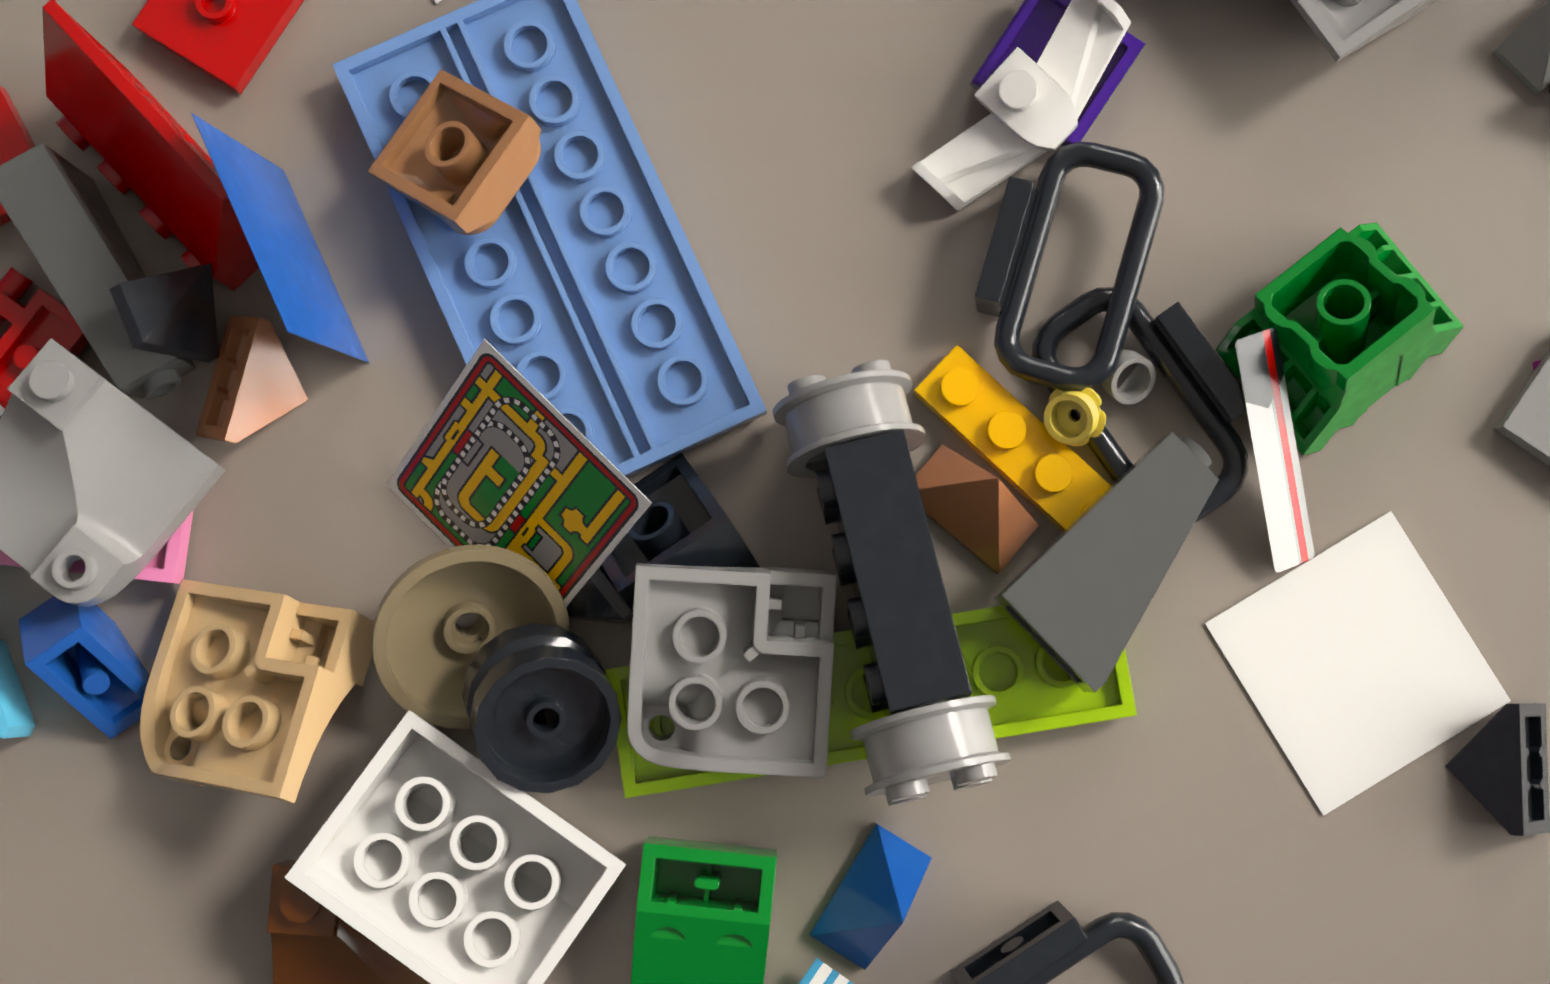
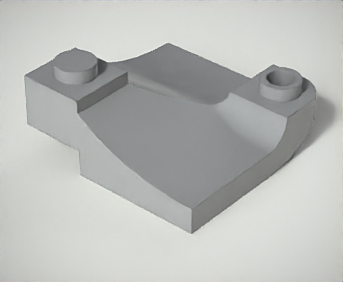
M51 338L8 387L7 390L12 395L0 418V550L31 574L30 578L57 599L79 607H90L103 603L117 595L150 563L226 470ZM83 559L86 566L83 576L76 581H71L69 577L71 565Z
M637 563L627 732L633 749L649 762L672 768L826 778L834 655L833 630L837 582L836 572L826 569L775 566L709 567ZM657 715H665L672 719L675 729L669 735L659 736L652 731L650 721Z

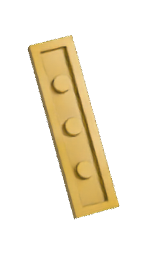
M958 345L950 351L913 392L914 396L1062 532L1111 486L1070 447L1055 440L1048 433L1045 425Z

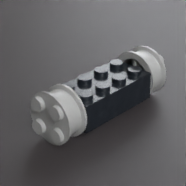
M873 360L856 366L849 374L826 379L823 375H811L792 381L787 386L789 395L780 400L773 408V417L777 424L786 426L793 453L785 462L787 473L799 478H816L818 484L817 493L825 525L836 522L838 524L840 533L831 535L833 559L840 586L852 584L855 598L847 599L849 624L856 649L868 647L872 661L870 664L863 665L865 689L871 712L884 711L885 717L856 727L850 733L852 740L863 741L873 780L872 784L864 788L865 795L877 796L885 794L888 806L890 807L927 798V793H930L929 785L951 780L954 791L990 783L993 781L992 778L998 776L996 767L1012 761L1010 753L999 752L988 712L990 708L997 704L995 696L982 695L970 697L972 690L910 452L917 449L926 440L925 429L921 425L912 423L906 395L913 386L911 377L903 371L892 370L888 360Z

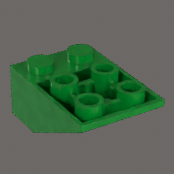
M649 836L643 844L635 918L631 984H764L777 849Z

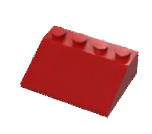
M50 0L42 7L46 97L63 114L55 123L81 150L85 151L92 145L105 159L97 166V169L123 195L133 190L146 205L138 213L162 238L167 240L174 234L188 250L180 258L189 268L211 263L212 279H217L229 289L235 291L259 269V266L211 157L125 65L55 0Z

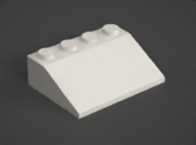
M408 710L287 873L285 879L430 984H544L627 864L528 793L497 780L479 758L414 712Z

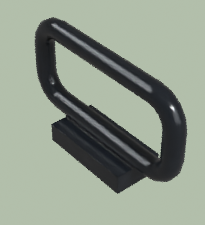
M1075 142L1061 147L1047 159L1039 175L1036 189L1032 181L1009 176L975 293L977 312L998 317L995 328L994 347L999 361L1010 374L1027 382L1062 391H1082L1086 387L1092 389L1100 386L1113 374L1121 357L1164 204L1165 186L1159 170L1148 158L1129 150L1095 142ZM1088 167L1132 179L1138 186L1139 198L1095 353L1091 361L1086 365L1070 367L1026 354L1022 350L1019 340L1064 180L1073 169Z
M1100 287L1088 291L1049 317L1037 331L1032 344V357L1060 364L1057 358L1059 343L1064 337L1092 317L1107 311L1113 287ZM1137 299L1129 329L1218 449L1223 459V468L1217 476L1219 480L1195 521L1196 523L1229 501L1242 488L1249 471L1248 452L1241 437L1230 423L1247 411L1243 389L1179 301L1154 319L1146 307ZM1046 387L1051 394L1056 390ZM1076 409L1071 410V417L1074 420H1079L1081 417L1080 412ZM1106 426L1098 437L1089 438L1087 445L1113 481L1116 482L1133 463Z
M1058 900L951 971L958 984H1047L1110 941L1117 938H1125L1137 947L1158 984H1184L1176 961L1158 932L1146 919L1129 912H1110L1081 927L1077 919Z

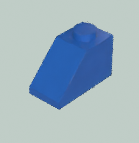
M53 596L18 620L25 665L110 739L114 738L140 720L143 697L150 675L116 623L97 605L79 607Z

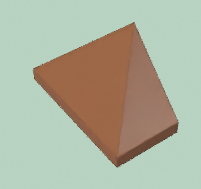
M229 316L196 436L236 444L308 401L271 321L260 317Z
M943 444L916 475L925 514L996 574L1001 572L1039 526L998 477Z

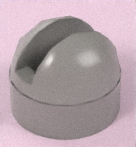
M1123 349L1113 374L1102 383V386L1118 402L1127 405L1135 404L1147 397L1153 389L1156 381V370L1152 362L1138 352Z

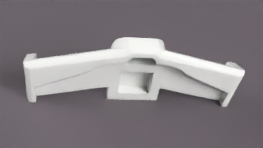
M1071 0L1037 63L1017 47L974 94L976 100L991 114L922 161L914 164L911 167L912 170L954 209L959 211L1047 151H1055L1078 127V117L1131 24L1122 7L1115 0Z

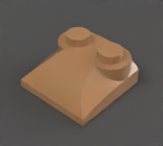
M440 69L368 172L380 182L443 219L456 232L463 235H476L489 229L498 220L536 166L541 153L539 141L541 128L530 115Z

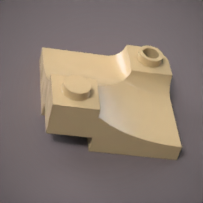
M182 579L147 682L141 708L140 739L144 756L151 772L181 783L201 787L207 785L295 803L311 757L330 719L354 685L363 686L373 654L372 628L374 621L354 610L303 603L286 594ZM191 745V750L189 754L186 756V751L188 747Z

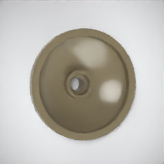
M463 545L444 549L419 560L395 580L384 595L376 612L372 628V651L376 671L389 695L407 712L410 710L426 722L436 726L451 729H471L462 694L467 669L482 646L505 630L530 623L558 625L570 631L568 612L562 596L551 578L538 565L521 554L489 545ZM470 613L478 616L476 622L471 626L461 627L456 624L457 619L464 614Z

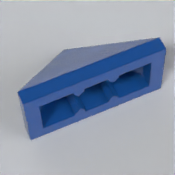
M876 823L811 930L810 936L866 970L903 924L932 857Z

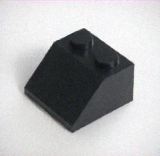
M682 453L633 484L652 503L602 563L618 593L632 612L637 563L709 567H760L726 513Z

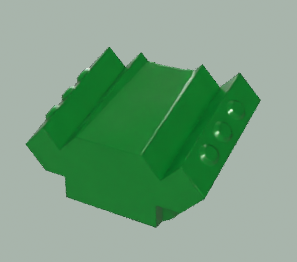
M1374 222L1359 224L1349 233L1340 227L1255 294L1254 308L1233 324L1216 348V352L1241 381L1235 342L1238 339L1271 328L1277 330L1296 446L1300 454L1304 456L1321 451L1338 429L1353 426L1372 404L1395 386L1398 387L1404 381L1410 380L1428 357L1442 354L1464 326L1379 224Z

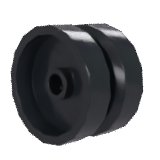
M526 624L505 630L482 646L468 667L462 694L468 721L474 735L480 759L497 780L524 792L553 793L577 786L601 769L615 748L622 720L617 695L611 682L606 677L598 657L582 637L558 625Z

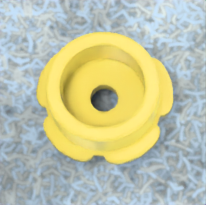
M1087 387L1082 391H1062L1056 389L1050 395L1049 403L1044 411V424L1048 433L1058 442L1070 446L1086 445L1090 437H1098L1102 433L1106 424V414L1100 409L1101 398L1093 389ZM1072 409L1080 412L1081 417L1079 420H1074L1071 417Z

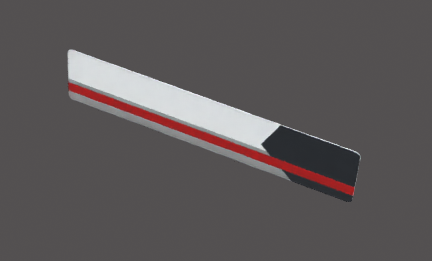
M1271 328L1238 339L1235 342L1274 570L1275 572H1281L1314 558L1315 553L1278 333L1275 328Z

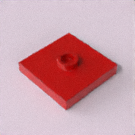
M148 0L132 25L141 34L241 95L304 0Z

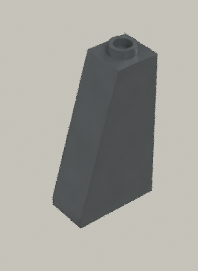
M43 142L0 165V203L118 389L140 399L144 397L156 399L177 389L182 384L180 377L196 369L191 359L134 349L109 290L119 283L146 278V275L94 180Z
M1172 431L1158 440L994 597L1005 611L1083 692L1095 693L1107 681L1219 480L1208 468L1212 464L1208 454L1189 437L1184 436L1180 440Z

